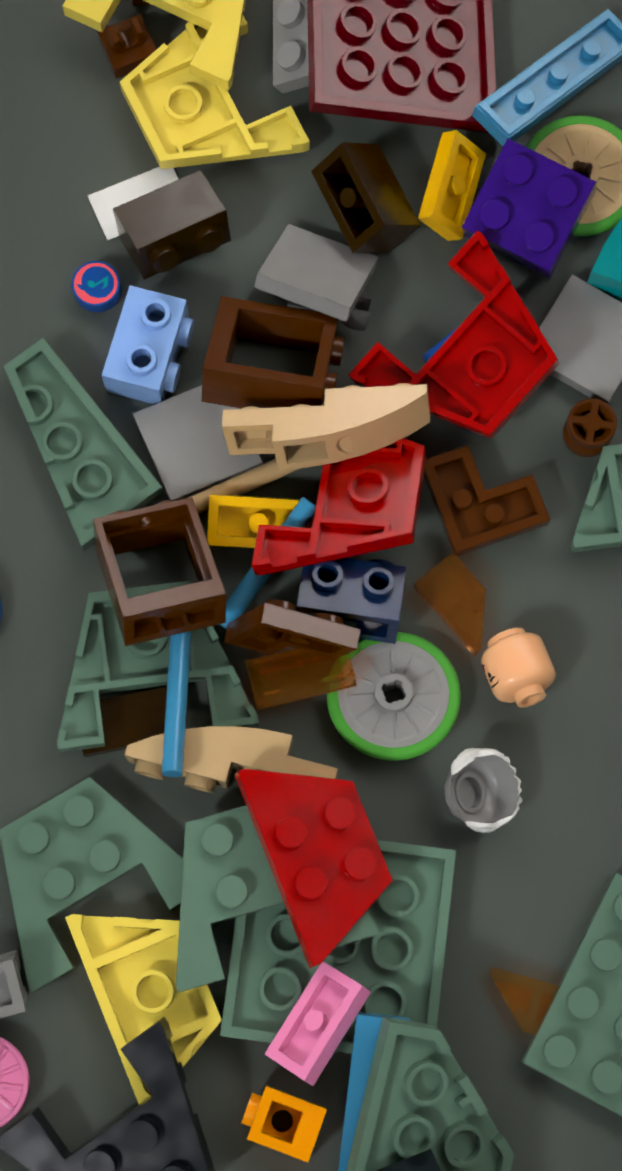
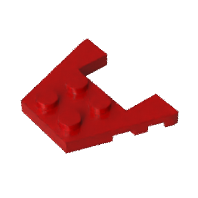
M477 230L448 262V266L452 272L484 297L480 304L418 373L412 372L377 342L348 376L355 384L361 387L393 386L399 383L411 385L427 384L431 415L492 439L559 365V361L528 308L524 305L513 287L504 268L491 250L486 238Z
M402 438L395 443L365 455L323 465L312 527L259 525L251 564L254 574L266 575L414 543L426 462L425 446Z

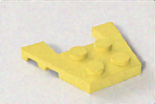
M65 0L62 6L65 16L99 32H103L121 0ZM143 0L208 30L190 62V72L229 91L233 82V70L236 53L238 52L240 27L246 0Z
M243 15L240 36L248 33V23ZM191 22L185 24L186 29L168 45L163 43L120 81L121 91L161 169L302 153L310 150V140L291 105L246 125L227 90L191 74L190 62L208 30Z

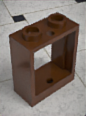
M221 296L203 365L201 402L236 408L248 406L276 408L291 407L297 404L323 406L325 389L336 388L338 373L330 372L331 365L340 367L345 337L336 336L338 319L320 312ZM237 339L318 352L313 377L233 364L232 359Z
M192 497L175 501L166 500L153 506L126 512L116 511L107 516L93 519L95 549L125 646L226 623V593ZM184 540L198 582L128 598L115 555Z

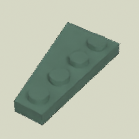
M44 338L3 366L83 551L95 544L94 518L107 516L116 511L126 512L143 508L163 493L160 483Z

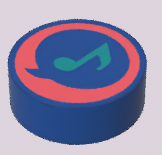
M87 262L81 265L72 277L71 286L75 300L87 311L96 313L107 311L114 307L120 299L122 287L119 275L114 267L106 262Z

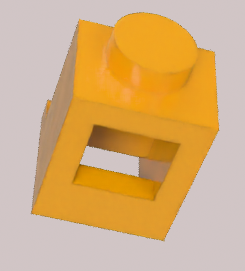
M266 1085L262 1096L252 1092L241 1124L251 1127L247 1140L309 1163L327 1108ZM279 1110H286L292 1115V1126L286 1131H279L272 1124V1116Z

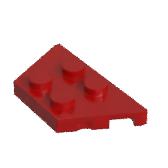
M242 769L236 772L235 778L310 969L325 960L393 881L353 781Z

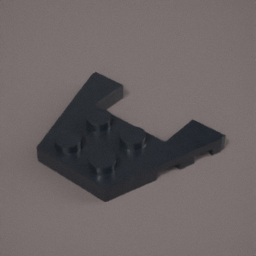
M165 1017L158 1020L121 1048V1051L149 1089L152 1096L72 1153L69 1152L39 1107L0 1134V1148L30 1171H215L197 1113L194 1114L185 1087L186 1076L181 1062H177L170 1040L173 1035Z

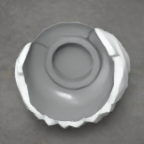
M489 748L465 749L452 762L451 770L444 785L445 801L452 815L466 823V826L476 832L490 833L511 821L520 809L519 804L522 802V798L519 795L522 791L520 788L521 780L515 776L516 768L510 765L509 757L504 756L503 753Z

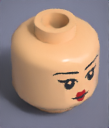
M523 628L508 629L493 636L487 643L488 648L483 653L481 664L497 700L506 703L516 702L520 708L529 707L542 701L546 697L545 690L555 680L556 671L541 637L531 632H525Z

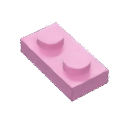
M323 961L268 1047L265 1055L308 1084L314 1086L371 991Z

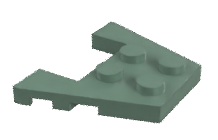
M183 581L125 589L128 598L191 584V582ZM109 591L91 592L88 594L70 686L68 687L63 719L57 739L58 753L105 747L99 694L167 686L170 636L125 646ZM209 626L192 630L188 683L205 682L211 726L258 727V715L253 705L250 704L233 665L231 666L220 645L219 637L214 627Z
M90 777L0 829V840L26 979L32 993L38 992L76 969L51 926L50 920L141 865H144L169 910L172 911L181 905L183 858Z
M246 805L185 822L176 987L179 993L225 980L212 931L213 924L284 904ZM368 911L364 913L336 947L380 934L378 926Z

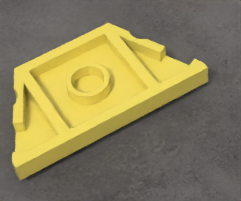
M71 914L65 917L140 1105L151 1097L152 1094L125 1057L121 1048L158 1020L165 1017L173 1035L170 1040L177 1062H181L182 1067H184L222 1022V1017L209 985L181 993L177 990L179 920H150Z

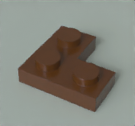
M468 445L426 459L424 478L455 557L549 524L550 517L533 474L485 490Z
M272 599L229 622L224 643L268 655L292 646L337 659L357 650L361 629L343 625L344 620L339 616L328 613H316L311 616L297 612L296 605L290 602Z

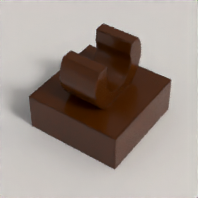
M141 14L107 26L103 32L97 31L99 41L116 79L128 75L157 50Z

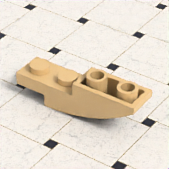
M399 383L393 386L376 387L350 385L343 388L325 389L323 406L297 404L291 407L259 408L248 406L242 409L223 410L222 429L230 455L275 454L278 470L308 468L359 457L411 435L430 423V406L427 384L411 385Z
M207 726L185 729L182 777H185L184 785L195 790L214 793L216 786L228 789L233 769L239 771L242 769H254L336 779L338 768L289 756L293 744V735L238 726ZM164 733L127 745L125 757L129 763L136 764L135 773L164 780L165 776L162 775Z

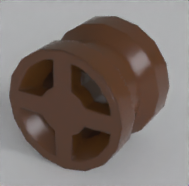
M585 399L578 402L570 410L563 427V440L566 447L572 453L581 457L599 455L603 446L609 445L616 431L617 417L614 410L606 402L599 399ZM581 426H582L583 430L586 432V436H585V434L582 432V430H581V428H580Z

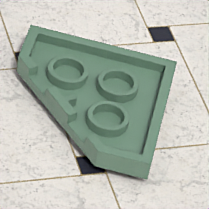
M382 1017L346 1171H376L429 1149L432 1150L441 1171H511L515 1154L504 1136L498 1131L487 1112L488 1109L470 1079L460 1068L443 1034L434 1025Z

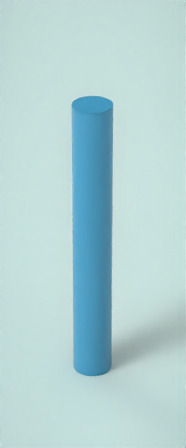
M302 496L281 526L305 528L315 514L316 505ZM250 568L226 602V623L220 624L222 627L227 629L229 622L244 613L272 573L255 575L253 568Z
M191 631L170 636L162 775L167 777H180L183 775Z

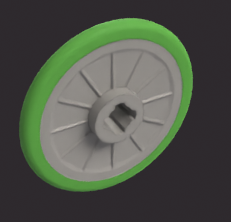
M397 632L395 643L360 640L357 650L339 658L332 670L327 688L329 714L340 735L352 747L363 754L390 761L415 758L436 747L452 729L458 716L461 701L457 674L445 654L424 638L404 632ZM395 688L401 689L403 700L393 701L392 704L386 701L384 691L388 692L395 690Z

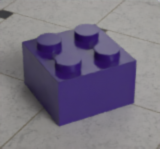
M507 138L462 225V230L465 237L469 239L477 230L480 231L489 243L491 250L550 279L595 194L596 181Z

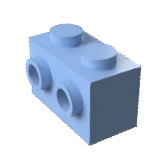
M129 286L101 375L106 392L150 404H157L165 400L167 391L172 393L176 391L181 374V364L176 363L181 347H189L195 327V319L189 317L187 300Z

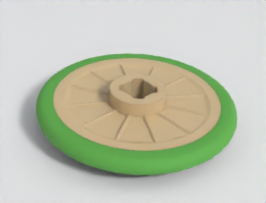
M569 116L555 120L540 129L527 143V148L571 170L587 172L589 179L596 181L595 194L573 236H592L615 227L622 218V130L608 121L592 116Z

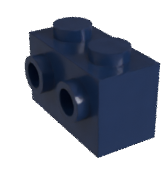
M348 558L303 566L296 611L311 616L316 613L333 614L344 620L343 625L361 629L359 639L395 643L400 620L406 567L394 565L383 559L362 561Z

